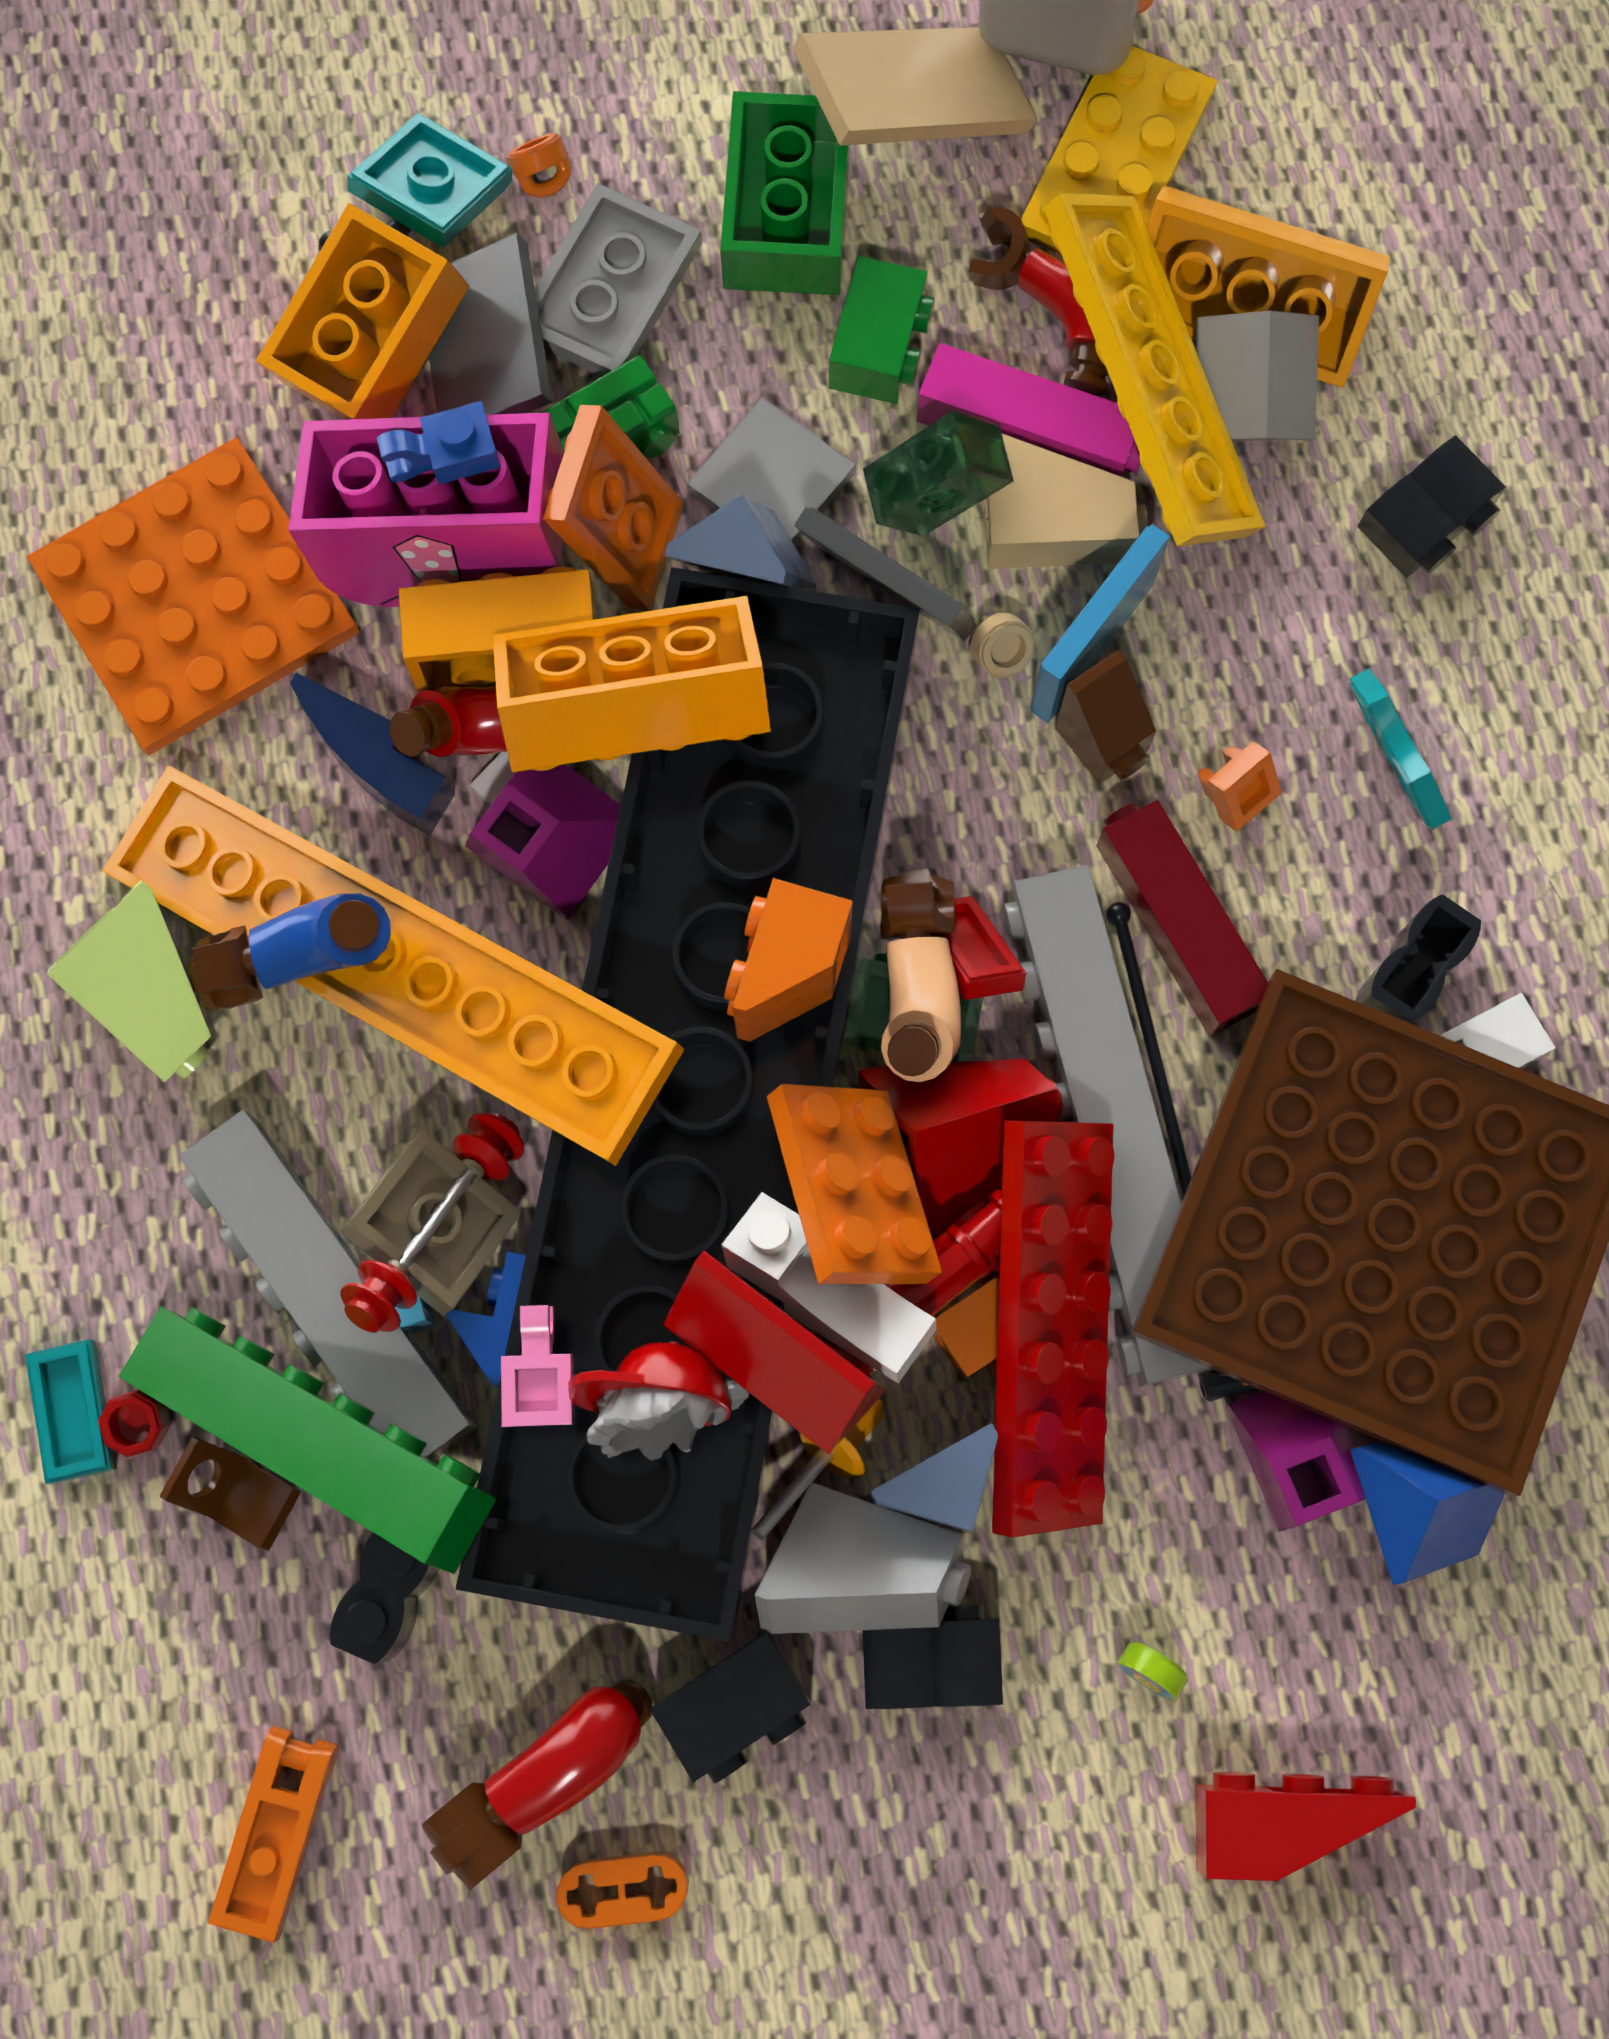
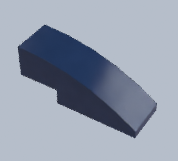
M295 673L290 684L317 733L339 764L370 796L395 816L426 835L431 836L454 797L446 776L401 753L392 741L390 735L391 721Z

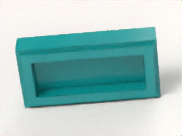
M88 1339L25 1354L45 1484L53 1485L116 1470L114 1452L111 1448L105 1446L98 1423L106 1403L96 1342Z

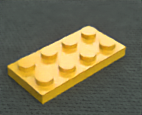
M1132 46L1127 60L1119 69L1109 75H1093L1021 218L1027 239L1058 251L1052 241L1051 227L1042 206L1059 193L1134 196L1147 227L1155 200L1163 186L1169 187L1215 93L1218 80Z

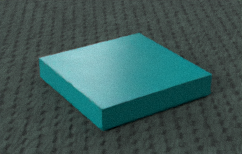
M418 112L347 175L348 192L444 248L505 191L512 182L513 171L507 164Z

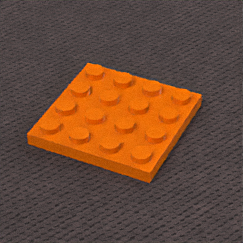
M237 437L26 556L130 730L148 756L360 633L338 595L326 588L314 574L288 531L290 519Z

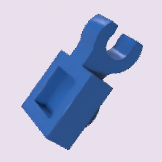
M482 401L421 417L420 422L423 434H414L406 430H392L376 437L383 462H386L391 482L406 481L418 474L433 470L440 485L501 468Z

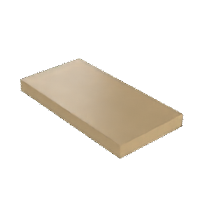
M979 27L801 33L793 47L840 146L1025 134L1030 132L1038 120L1005 54L999 53L986 44L981 37Z

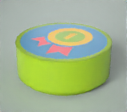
M1139 1642L1128 1643L1117 1662L1119 1669L1155 1694L1173 1702L1178 1700L1188 1682L1187 1674L1181 1667L1156 1650Z

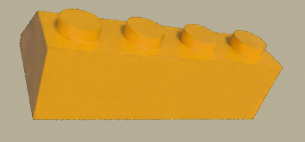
M1163 186L1155 200L1147 229L1191 340L1196 341V318L1270 310L1319 316L1317 380L1344 388L1388 273L1390 256Z
M747 596L493 635L497 708L512 772L532 769L545 771L563 764L595 759L608 761L627 754L659 749L668 751L678 750L691 744L722 739L741 740L750 735L771 732L763 666Z

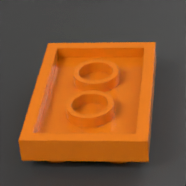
M580 405L572 431L568 434L565 442V452L554 486L548 494V504L543 520L627 607L650 611L667 560L665 556L667 543L673 540L684 502L602 406Z
M781 1084L767 1096L818 1284H927L940 1275L942 1270L888 1091Z

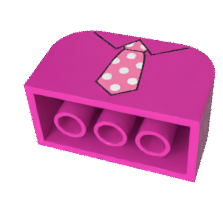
M550 413L486 415L501 468L440 485L433 470L418 474L406 481L391 482L386 462H383L376 437L392 430H406L414 434H423L420 422L421 417L303 421L288 531L314 574L326 588L346 599L372 606L400 607L399 588L416 587L419 583L426 580L441 579L450 583L477 581L481 577L492 573H505L517 577L542 574L547 569L561 567L564 540L543 520L548 504V494L554 486L564 455V450Z

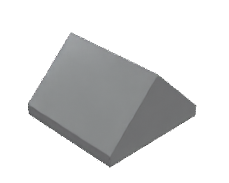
M1270 310L1196 318V352L1232 441L1315 440L1319 316Z

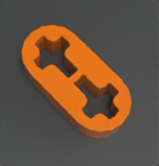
M655 1851L587 1859L575 1863L565 1872L557 1886L556 1901L559 1912L564 1919L577 1928L594 1929L655 1922L672 1917L681 1908L688 1894L689 1879L686 1868L680 1860L667 1852ZM659 1866L662 1869L664 1878H675L677 1889L667 1892L665 1904L653 1905V1898L649 1893L628 1895L627 1884L640 1883L647 1880L650 1867ZM584 1874L592 1875L594 1885L598 1887L618 1885V1896L600 1899L596 1904L595 1913H585L583 1902L571 1901L570 1891L579 1887L582 1875Z

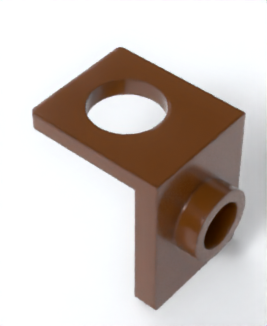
M193 1436L160 1493V1498L207 1516L257 1548L269 1551L301 1491L251 1460ZM212 1460L214 1463V1474L211 1481L200 1492L190 1494L187 1485L191 1472L201 1462Z

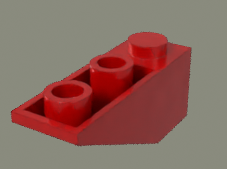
M1213 1772V1785L1195 1784L1196 1871L1206 1879L1278 1881L1415 1809L1416 1797L1400 1790H1394V1780L1389 1777L1351 1776V1789L1325 1788L1324 1776L1282 1774V1787L1255 1786V1774Z

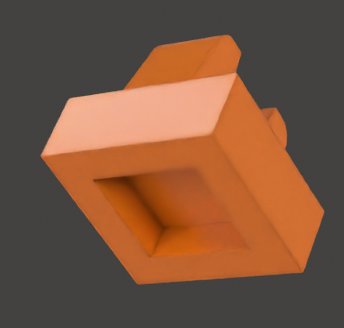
M1255 742L1250 743L1243 750L1233 746L1224 749L1222 753L1226 765L1216 773H1212L1205 767L1198 772L1202 789L1206 796L1215 804L1219 818L1236 832L1282 794L1271 753Z

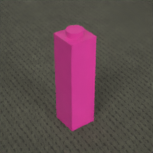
M939 343L918 395L917 422L983 444L984 432H999L1120 477L1124 476L1125 471L1137 474L1141 464L1140 452L1129 424L1120 413L1116 402Z

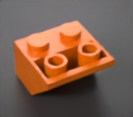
M775 878L772 879L767 898L755 896L745 927V935L749 936L747 946L749 956L747 962L737 959L734 961L724 999L729 1000L727 1015L734 1017L737 1038L750 1042L833 998L851 939L852 900Z

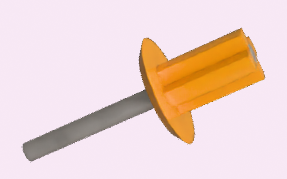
M880 1399L877 1400L829 1455L799 1432L804 1447L813 1458L751 1529L758 1539L763 1540L823 1468L838 1476L847 1478H860L864 1475V1462L857 1448L885 1416L881 1411L884 1404Z

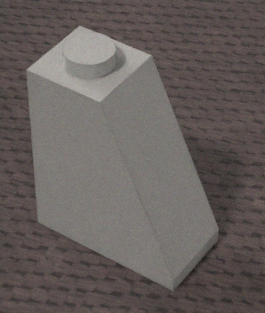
M811 1483L755 1593L760 1628L772 1634L939 1627L949 1603L958 1606L965 1595L969 1583L971 1566L964 1564L962 1535Z

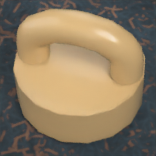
M997 613L986 618L978 625L968 649L974 660L987 674L997 678H1006L1019 673L1028 665L1034 655L1035 639L1033 632L1019 617L1010 613Z

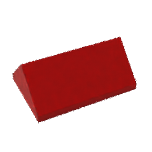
M704 1250L694 1262L663 1324L828 1455L886 1390Z

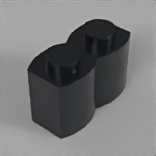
M1455 435L1430 454L1411 473L1382 494L1365 511L1357 527L1406 578L1421 566L1429 574L1455 551L1457 547L1451 542L1465 530L1472 536H1475L1500 513L1501 509L1495 503L1506 486Z
M1443 894L1432 899L1400 931L1393 942L1389 956L1363 983L1355 1001L1414 1024L1437 1001L1443 989L1445 977L1474 948L1479 937L1481 920Z
M372 1532L361 1555L360 1580L349 1588L335 1610L330 1629V1644L372 1664L390 1661L402 1650L413 1631L418 1610L417 1597L432 1584L440 1569L422 1563Z
M984 1604L948 1605L939 1627L863 1630L865 1709L1003 1705L999 1618L984 1617Z

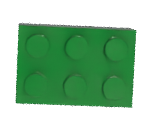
M733 91L720 246L723 289L840 295L850 145H839L816 95Z

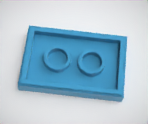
M1153 524L1150 527L1146 526L1040 666L1030 706L1033 714L1049 724L1061 708L1067 684L1094 665L1154 585L1170 538L1168 534Z

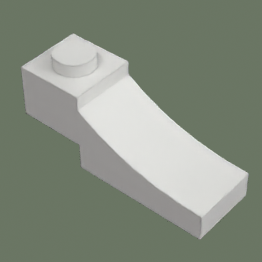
M761 1192L722 1243L724 1257L729 1269L782 1301L784 1310L788 1315L896 1383L901 1381L937 1330L934 1317L916 1307L884 1284H818L799 1214Z

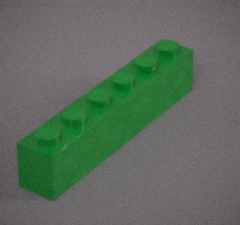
M160 1306L118 1377L422 1563L455 1574L496 1501V1498L475 1486L481 1475L480 1473L446 1454L443 1455L439 1464H436L421 1455L427 1445V1442L392 1423L386 1433H383L369 1424L375 1414L374 1411L339 1393L334 1403L318 1394L324 1382L291 1364H288L284 1373L269 1366V1363L274 1357V1353L239 1335L234 1345L220 1337L226 1325L209 1315L191 1307L187 1315L183 1317Z

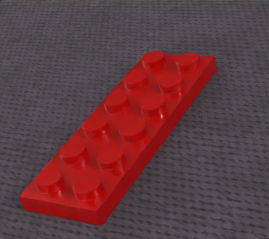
M1004 1120L995 1430L998 1433V1439L994 1450L993 1534L1014 1538L1103 1524V1503L1105 1499L1104 1457L1105 1435L1107 1431L1106 1385L1109 1363L1108 1313L1111 1295L1109 1282L1110 1241L1113 1227L1111 1215L1112 1169L1115 1158L1113 1149L1114 1123Z

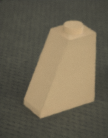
M984 432L981 452V474L988 569L1119 563L1146 526H1148L1147 507L1145 504L1137 505L1134 481L999 432Z

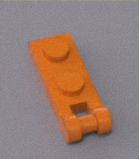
M277 1726L270 1728L263 1743L207 1923L275 1943L281 1937L326 1785L331 1777L339 1751V1745L322 1739H317L314 1745L293 1739V1731ZM284 1766L304 1772L299 1791L277 1786Z

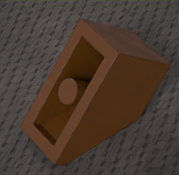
M1119 649L1067 684L1055 729L1099 785L1114 774H1116L1119 780H1124L1144 766L1150 758L1146 752L1149 750L1156 733L1155 726L1128 661Z

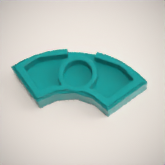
M1370 668L1349 678L1351 681L1349 686L1368 725L1397 774V778L1425 825L1427 827L1430 826L1433 830L1452 820L1432 772L1411 740L1389 694Z

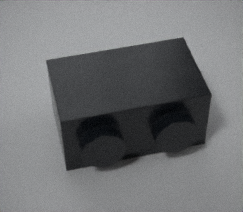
M766 1631L652 1706L649 1710L692 1782L694 1783L708 1773L712 1782L716 1784L749 1761L743 1749L765 1735L771 1745H774L806 1724L807 1722L802 1716L801 1711L811 1705V1700L770 1633Z

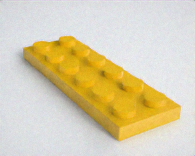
M1059 193L1042 206L1051 227V238L1063 257L1073 283L1074 297L1079 306L1084 310L1095 338L1097 355L1106 366L1118 396L1117 404L1119 411L1129 424L1140 452L1141 466L1152 482L1162 508L1163 522L1172 534L1176 546L1246 538L1265 528L1264 520L1135 197Z

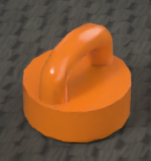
M549 133L532 139L508 153L507 159L514 176L518 179L523 191L529 196L537 198L552 196L565 187L571 176L568 153L561 136L557 133ZM554 165L556 166L557 171L550 180L542 183L534 182L533 174Z

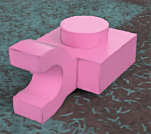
M549 1305L520 1306L522 1355L501 1356L502 1427L575 1424L574 1404L569 1399L568 1382L574 1376L573 1354H553L554 1307Z

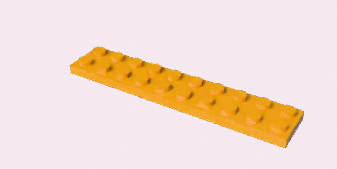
M169 765L102 870L131 889L142 880L152 889L159 905L212 935L246 925L249 935V930L291 909L331 895L360 893L374 898L384 907L390 919L391 937L386 950L375 961L364 966L328 971L304 977L294 982L615 1166L684 1051V1048L676 1041Z

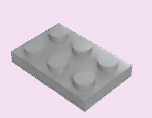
M597 183L535 287L544 350L601 377L635 358L702 245L701 230Z

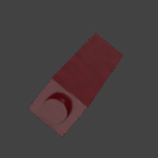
M1159 800L1142 808H1139L1137 803H1131L1113 812L1104 820L1106 827L1102 829L1096 847L1208 1036L1211 1037L1256 1013L1268 982Z

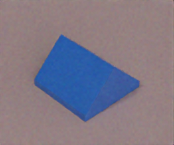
M1382 1441L1350 1449L1393 1585L1411 1581L1479 1555L1504 1498V1493L1490 1488L1487 1484L1424 1460Z

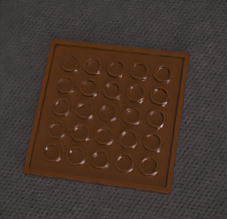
M1276 969L1269 979L1130 1334L1424 1460L1487 1484L1490 1488L1511 1497L1521 1496L1609 1242V1105Z

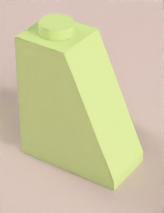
M141 880L122 898V901L115 908L107 911L48 969L47 975L163 1082H166L174 1073L181 1079H185L209 1055L210 1051L203 1044L211 1037V1034L154 893Z

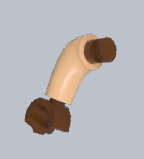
M928 868L902 871L900 876H892L883 880L880 901L881 939L900 938L886 944L890 986V1013L888 1025L882 1035L881 1051L885 1063L894 1074L906 1081L914 1082L934 1079L951 1064L960 1046L961 1005L948 939L932 936L955 933L956 903L954 883L930 874Z

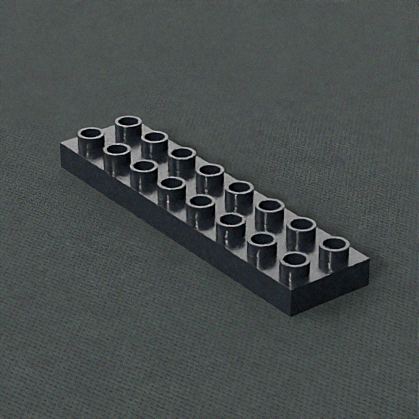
M671 567L662 609L747 596L763 666L771 732L750 735L741 740L722 739L686 745L678 750L668 751L659 749L633 753L631 755L582 991L676 1041L684 1048V1051L616 1166L552 1130L505 1356L522 1355L520 1306L538 1305L554 1307L553 1354H573L574 1376L581 1372L595 1370L616 1372L623 1359L632 1350L648 1343L678 1342L683 1346L690 1347L663 1324L694 1262L703 1250L727 1267L722 1243L761 1192L799 1214L767 1096L781 1084L835 1086L916 646L920 613L918 608ZM775 878L852 900L851 939L833 998L750 1042L737 1038L734 1017L727 1015L729 1000L724 999L734 961L737 959L747 962L749 953H747L749 936L745 935V927L755 896L767 898L772 879ZM737 1274L785 1312L782 1301ZM722 1372L725 1379H730L729 1376ZM500 1376L480 1470L481 1475L477 1488L496 1498V1501L461 1562L455 1590L730 1642L735 1631L752 1538L751 1529L754 1527L775 1412L749 1393V1397L740 1404L739 1408L731 1411V1416L728 1420L718 1425L704 1426L698 1429L691 1451L688 1453L681 1451L675 1443H672L663 1452L661 1458L651 1461L642 1454L639 1448L608 1458L606 1454L602 1453L601 1445H590L587 1441L588 1429L597 1420L599 1412L589 1411L574 1405L575 1424L502 1427Z

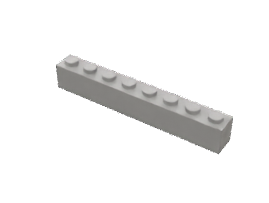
M1089 865L1014 881L1009 897L1010 903L1002 905L1003 918L1010 941L1020 939L1026 962L1020 963L1027 973L1023 994L1027 1001L1037 1000L1042 1022L1034 1024V1035L1042 1061L1052 1059L1058 1079L1056 1085L1063 1101V1112L1058 1116V1122L1114 1123L1113 1149L1115 1158L1112 1169L1111 1215L1113 1227L1110 1241L1109 1282L1111 1295L1109 1311L1119 1309L1125 1335L1116 1337L1118 1355L1126 1376L1136 1374L1139 1388L1211 1371L1213 1369L1130 1334L1181 1206V1200Z

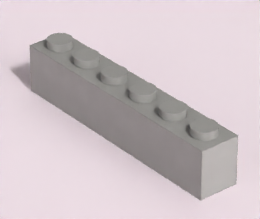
M243 1109L179 1155V1158L190 1172V1174L182 1179L188 1191L203 1209L207 1210L212 1205L215 1207L226 1223L224 1227L218 1230L226 1245L240 1261L250 1257L263 1275L255 1284L264 1299L278 1314L285 1308L300 1328L292 1334L300 1350L314 1366L323 1361L337 1380L335 1384L329 1387L335 1399L341 1393L374 1411L375 1414L369 1424L383 1433H386L392 1423L427 1442V1445L421 1455L433 1462L478 1429L409 1331L407 1332L399 1326L397 1330L392 1332L379 1330L376 1333H370L360 1329L348 1319L344 1311L345 1304L341 1299L340 1291L347 1283L363 1284L357 1273L360 1262L256 1118Z

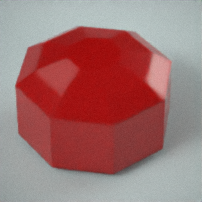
M139 1389L110 1398L98 1420L105 1446L125 1457L138 1455L159 1447L172 1424L167 1406Z

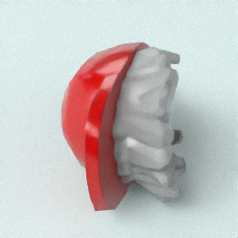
M678 1342L648 1343L632 1350L623 1359L616 1372L605 1370L581 1372L573 1376L568 1382L569 1399L574 1405L589 1411L599 1412L597 1420L588 1429L587 1441L590 1445H601L602 1453L606 1454L608 1458L639 1448L642 1454L651 1461L661 1458L663 1452L672 1443H675L681 1451L688 1453L691 1451L698 1429L704 1426L718 1425L728 1420L731 1416V1411L738 1409L740 1404L749 1397L748 1391L731 1378L725 1379L721 1370L699 1352Z

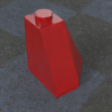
M1026 1058L953 1062L937 1077L923 1082L906 1081L894 1074L888 1066L868 1067L858 1070L859 1089L888 1091L932 1238L976 1204L987 1198L994 1190L1002 1186L1004 1120L1058 1122V1116L1063 1112L1062 1097L1055 1082L1052 1079H1047Z

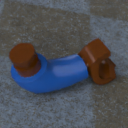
M360 893L336 894L291 909L250 929L249 935L246 925L205 937L198 940L197 947L191 948L193 962L188 966L193 991L199 993L200 1001L206 1010L217 1012L261 1000L263 995L260 983L267 990L328 971L364 966L375 961L386 950L391 937L390 919L384 907L374 898Z

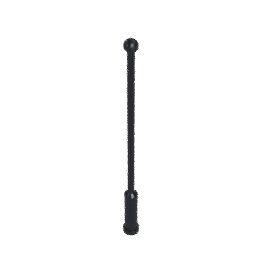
M1115 902L1108 907L1106 918L1116 928L1184 1197L1192 1176L1127 924L1131 918V910L1127 904Z

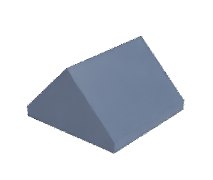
M742 494L667 543L666 557L700 570L733 578L811 591L816 590V582L775 512Z
M990 1423L871 1490L868 1494L871 1502L915 1519L958 1532H973L998 1433L993 1424Z

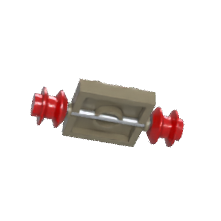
M476 1113L472 1115L468 1120L469 1133L459 1134L453 1140L452 1148L455 1155L424 1129H421L410 1139L340 1230L343 1235L374 1259L363 1261L358 1266L357 1273L363 1283L362 1285L347 1283L340 1291L341 1299L345 1304V1314L357 1327L370 1333H376L379 1330L385 1332L397 1330L401 1320L395 1308H412L417 1302V1295L442 1316L455 1308L522 1213L485 1181L498 1182L505 1180L510 1173L508 1161L519 1160L525 1152L520 1131L509 1118L498 1113Z

